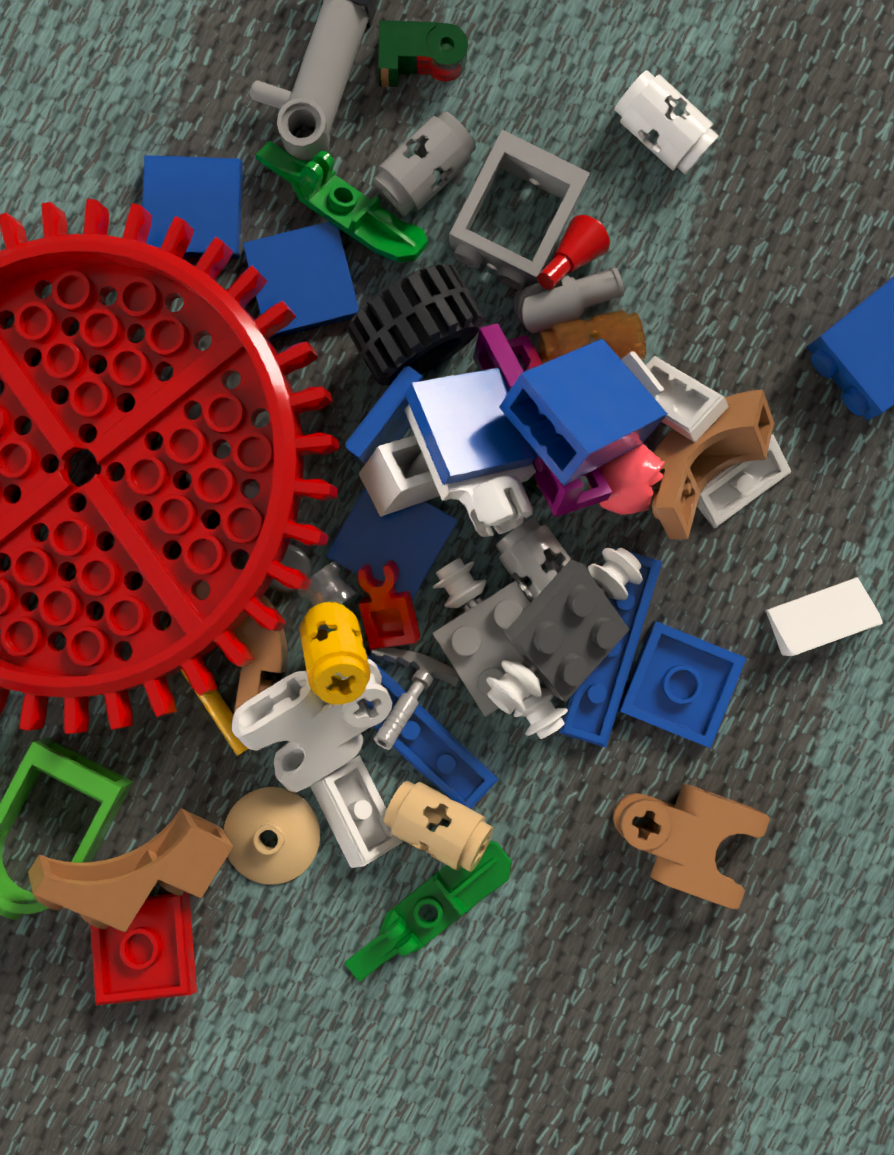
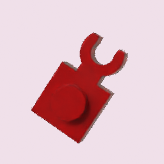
M389 560L383 566V573L385 575V580L383 581L377 580L372 575L370 564H364L358 571V582L361 588L370 594V597H364L359 603V608L370 649L417 643L421 635L410 591L396 593L394 585L399 578V569L395 561Z

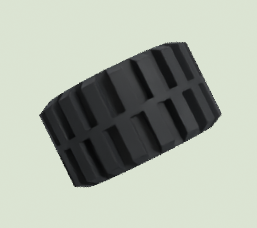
M440 264L412 272L378 292L355 314L349 323L347 332L379 385L383 386L391 385L404 367L410 366L422 375L455 355L477 335L484 324L485 317L452 264Z

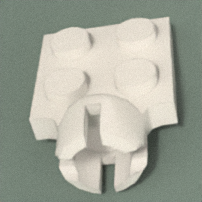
M408 404L404 411L442 501L448 499L461 501L468 511L476 532L481 537L494 536L490 526H494L497 533L502 534L518 527L523 523L524 517L528 518L532 515V507L522 485V482L528 481L536 473L532 463L526 467L442 485Z

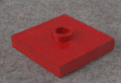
M184 891L182 895L167 893L148 896L126 932L109 925L106 929H99L90 925L96 1005L188 996L197 992L188 892Z

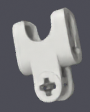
M368 659L371 676L366 690L353 702L343 705H332L320 699L309 686L307 672L298 671L283 678L236 709L232 719V732L248 749L256 751L276 742L289 741L276 752L274 758L275 775L286 789L298 792L311 786L356 757L363 744L361 733L387 718L392 709V700L387 689L381 685L382 676L377 664ZM336 673V674H334V675H340V677L342 678V680L349 678V677H343V676L341 675V673ZM366 699L372 702V710L369 709Z

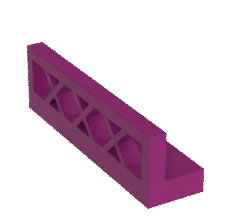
M498 323L480 328L473 359L479 371L500 368L509 391L520 374L524 372L515 356L516 354H521L528 368L527 370L543 364L528 335L507 340ZM539 455L532 462L536 471L533 476L554 517L607 501L612 494L599 467L583 475L587 478L592 489L582 492L584 484L580 478L563 485Z

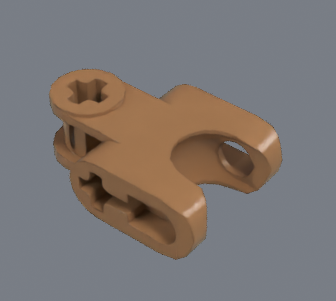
M682 783L675 805L645 794L633 793L619 800L613 813L616 830L630 845L657 855L650 874L651 878L674 889L731 909H738L740 907L745 889L733 879L720 874L717 870L715 862L716 850L720 843L730 835L746 834L756 838L763 837L770 822V817L765 813ZM646 814L651 818L649 826L640 825L637 828L632 824L635 816L644 817Z

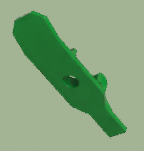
M269 141L256 153V160L291 183L300 202L372 252L400 263L416 260L428 247V240L423 229L398 219L382 208L378 196L375 195L372 199H369L336 176V171H333L334 160L328 152L320 151L313 157L312 161L308 162L291 156ZM337 199H342L347 203L340 202Z
M490 841L482 858L472 872L462 867L456 871L445 865L386 913L379 935L344 962L345 965L360 982L396 954L405 957L409 953L419 951L488 894L507 882L510 878L512 860L497 842ZM425 904H431L436 907L438 913L434 919L425 920L419 915V909Z

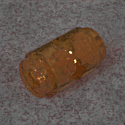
M624 310L593 316L587 321L574 320L551 325L550 331L539 334L543 364L590 343L589 335L594 339L603 338L620 359H623L632 351L642 361L646 359L645 335L641 320L636 312L626 314Z

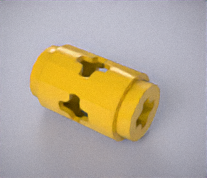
M337 602L317 604L309 609L299 629L308 683L311 690L324 702L332 705L347 704L363 694L371 676L359 622L355 614L342 604ZM326 624L329 629L337 630L328 633L326 629L318 630L317 628ZM336 673H341V675H342L343 677H349V678L342 680V678L340 677V675H334V674H336Z

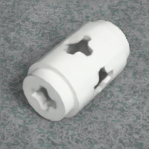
M648 70L644 71L635 80L614 109L622 117L620 123L672 171L678 168L685 175L719 137L711 129L713 123L660 74L654 77ZM680 101L685 106L683 110L685 113L681 116H676L673 113L676 107L675 102ZM652 129L656 130L660 135L655 145L648 140L649 132Z

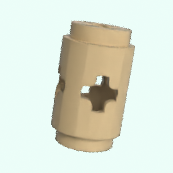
M408 780L403 782L394 794L386 810L383 822L392 828V835L417 849L429 853L430 856L456 871L461 867L470 872L474 870L482 858L494 831L492 826L485 823V816L459 802L451 800L446 795L422 782L413 784ZM442 820L450 823L447 828L439 825ZM430 824L438 826L435 832L429 831L427 827Z

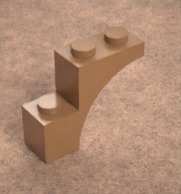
M181 808L172 821L159 834L131 852L103 861L83 863L55 860L39 854L28 874L32 893L42 905L58 911L62 910L63 907L79 913L87 923L99 929H106L109 925L126 932L157 882L165 890L175 895H182L185 891L202 898L231 852L233 845L221 827Z

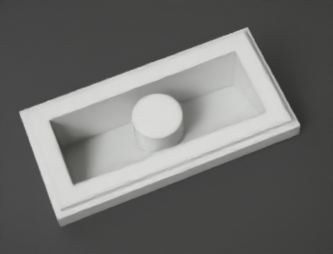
M771 435L766 460L747 461L733 465L718 473L705 485L700 494L697 507L714 529L791 473L774 435Z
M858 577L766 610L783 656H794L883 624L878 610Z
M360 755L310 786L351 868L365 866L403 843L401 839L392 835V828L383 823L387 809Z

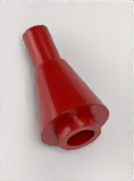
M577 215L571 219L553 256V260L537 276V280L543 288L547 290L553 289L567 273L577 270L608 252L610 240L602 223L588 215Z

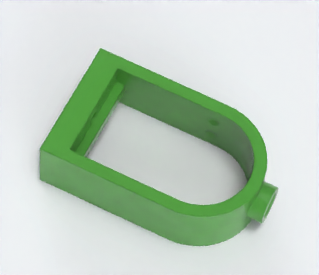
M48 737L32 742L0 803V915L8 919L16 920L20 918L21 914H34L48 909V907L36 900L32 892L18 887L9 878L2 859L5 839L40 772L102 803L72 862L76 863L92 862L133 781Z

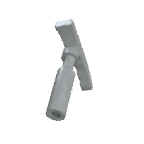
M390 647L372 649L370 657L373 660H386L394 664L398 661L407 668L413 666L416 669L411 679L413 684L407 693L401 694L374 737L376 744L387 750L392 748L418 706V697L423 689L429 688L433 678L443 680L456 687L460 676L455 668L432 657L408 650Z

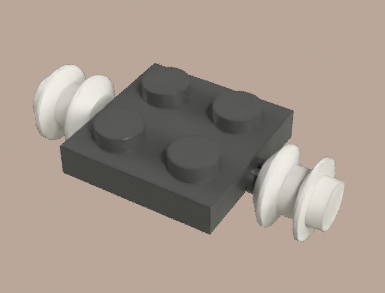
M605 548L602 551L606 561L603 566L590 564L588 570L584 564L570 560L504 632L525 660L522 663L503 660L501 663L505 671L503 677L500 680L492 677L486 679L488 685L492 688L487 695L501 710L511 714L515 709L525 714L527 710L522 700L528 694L536 697L542 695L538 677L555 697L566 702L630 630L608 599L626 600L628 592L624 586L628 582L640 584L643 581L642 575L639 572L641 564L633 554L623 548H618L617 550Z

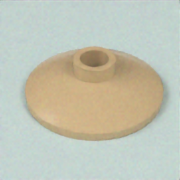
M263 787L244 795L232 807L224 825V832L233 845L228 859L239 873L261 884H281L300 876L313 862L320 844L319 822L312 807L297 793L281 787ZM265 830L275 832L278 837L277 845L273 847L264 845L261 841V833Z

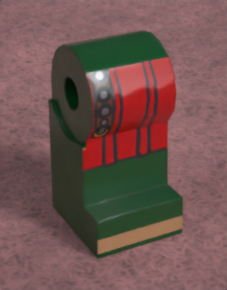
M379 20V87H398V74H430L440 81L455 80L461 76L467 62L468 40L464 31L458 26L449 23Z

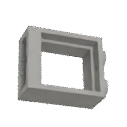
M501 130L449 233V248L455 251L454 257L469 267L478 269L482 264L498 272L497 278L502 283L517 290H522L524 286L528 287L538 283L537 276L547 266L585 190L590 173ZM500 169L563 199L532 261L469 230Z

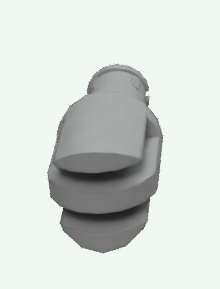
M613 266L608 270L578 280L566 274L551 290L543 288L539 283L529 285L525 289L516 292L512 300V307L517 318L531 333L543 332L579 321L581 314L584 313V308L617 297L621 298L624 296V288L620 273Z

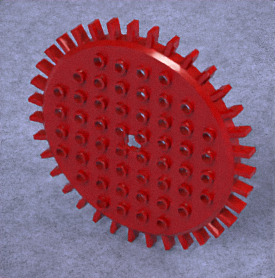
M97 199L86 200L83 234L67 235L65 212L52 202L42 203L44 238L27 241L26 230L19 220L7 212L0 215V232L5 244V249L0 251V383L3 382L5 386L4 392L0 395V716L5 708L10 690L23 692L24 699L19 729L22 730L43 729L49 696L64 698L63 721L65 734L88 732L89 696L104 695L107 718L111 730L133 726V713L128 690L142 686L146 690L150 706L156 717L170 715L177 712L166 677L180 670L184 671L191 687L199 696L212 694L218 690L213 674L206 667L202 657L219 646L229 661L238 667L249 666L255 658L249 647L238 638L234 631L248 615L263 628L271 631H281L286 625V621L277 610L269 607L261 600L262 596L273 579L279 581L286 588L307 590L311 583V580L301 570L290 568L282 563L290 540L296 539L308 546H326L329 537L316 526L298 524L296 521L301 498L307 497L319 501L337 498V487L321 479L305 480L303 475L304 456L310 454L326 455L338 451V439L330 434L321 432L303 435L299 414L303 412L320 410L333 403L331 393L324 387H310L293 393L288 374L311 364L318 358L317 353L306 341L295 344L277 354L269 341L271 336L287 327L296 318V315L283 300L271 306L256 319L247 312L244 307L267 283V280L253 266L245 270L227 290L222 288L215 280L228 263L233 251L217 237L209 244L195 266L182 259L194 233V229L184 219L177 216L174 217L160 248L146 244L151 228L152 215L138 204L132 203L130 206L122 238L107 235L109 210ZM47 285H52L51 294L43 299V289ZM116 291V301L111 305H106L108 294ZM177 298H183L182 308L177 312H172V302ZM14 315L15 322L13 326L6 329L5 322L7 318ZM78 321V332L70 336L69 327ZM144 328V339L139 343H134V333L138 329ZM211 335V346L206 350H200L199 342L201 338ZM37 352H41V362L33 367V356ZM102 359H106L107 367L105 371L97 374V363ZM167 366H172V377L167 381H162V370ZM234 373H239L241 376L240 384L234 389H229L227 386L228 378ZM68 389L69 398L66 403L60 405L59 395L63 390ZM133 396L135 399L134 408L129 412H125L123 409L124 401L128 397ZM195 404H200L202 407L201 415L197 419L191 420L189 417L190 408ZM267 411L270 415L269 423L263 428H258L256 426V417L261 412ZM30 419L32 423L31 430L23 435L22 425L26 420ZM91 427H95L97 430L96 438L88 443L86 433ZM161 434L163 444L160 449L153 451L151 441L153 437ZM228 442L231 447L230 454L224 459H219L216 454L218 447L222 443ZM89 449L94 454L97 464L101 465L100 475L95 473L90 482L78 487L70 481L68 476L71 471L70 458L80 450ZM57 457L59 460L58 469L51 473L49 471V462L52 458ZM119 465H123L125 469L124 477L119 481H115L113 477L114 469ZM188 472L192 477V482L187 489L182 490L179 486V479ZM252 481H257L260 486L258 495L254 498H248L245 495L246 485ZM19 487L21 498L18 502L14 503L12 501V492L15 488ZM81 495H84L87 504L79 512L76 509V500ZM150 503L153 507V514L148 520L144 521L141 517V509L145 504ZM217 511L220 515V524L217 528L210 529L207 524L208 516L212 512ZM46 525L49 535L45 541L41 542L38 533L40 528ZM111 533L115 543L110 550L106 551L103 546V540L106 535ZM178 542L182 552L177 559L172 560L169 555V548L173 543ZM241 551H246L249 559L245 567L239 569L236 565V557ZM8 555L11 559V566L7 571H4L1 562ZM70 564H73L76 567V576L73 580L69 581L66 577V569ZM139 572L143 578V583L138 590H134L131 586V578L135 573ZM202 581H206L210 586V594L204 600H201L196 594V588ZM32 594H35L38 598V606L32 611L29 608L28 600ZM100 602L104 607V615L100 620H97L93 615V608ZM163 612H167L171 617V624L166 630H163L159 625V617ZM59 633L64 634L66 638V644L62 650H59L55 643ZM125 642L131 645L133 652L128 660H125L121 655V647Z

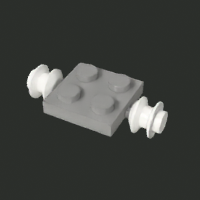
M458 558L436 572L440 581L432 587L433 589L445 588L448 592L449 598L444 604L445 607L459 608L466 603L467 605L463 607L465 613L432 634L486 717L499 709L487 695L492 688L488 685L486 679L492 677L500 680L505 674L501 664L503 660L517 661L519 663L525 660L504 632L531 603L516 580L484 601L480 597L475 600L474 598L483 592L487 581L486 579L474 580L471 576L470 570L475 563L474 561L464 565L461 558ZM541 688L542 695L540 697L528 694L522 700L527 710L525 714L516 710L513 714L514 717L526 716L531 725L525 733L526 736L536 733L540 739H543L565 724L561 716L568 709H555L551 702L554 695L548 688Z

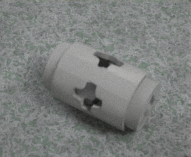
M444 111L438 117L431 116L378 167L380 173L373 178V182L385 200L402 216L408 215L412 210L418 212L471 161L470 154L476 149L475 143L466 128L452 114ZM415 142L418 143L413 149L415 155L409 159L406 158L405 155L409 152L407 147ZM440 168L443 171L439 177L441 182L438 185L432 186L436 181L433 173Z
M535 517L515 528L495 545L502 554L498 559L513 580L517 581L530 603L562 568L572 560L546 524L541 526ZM558 554L564 561L560 567L554 560ZM544 562L548 570L547 573H545L541 568V565ZM527 576L532 581L529 587L524 582Z

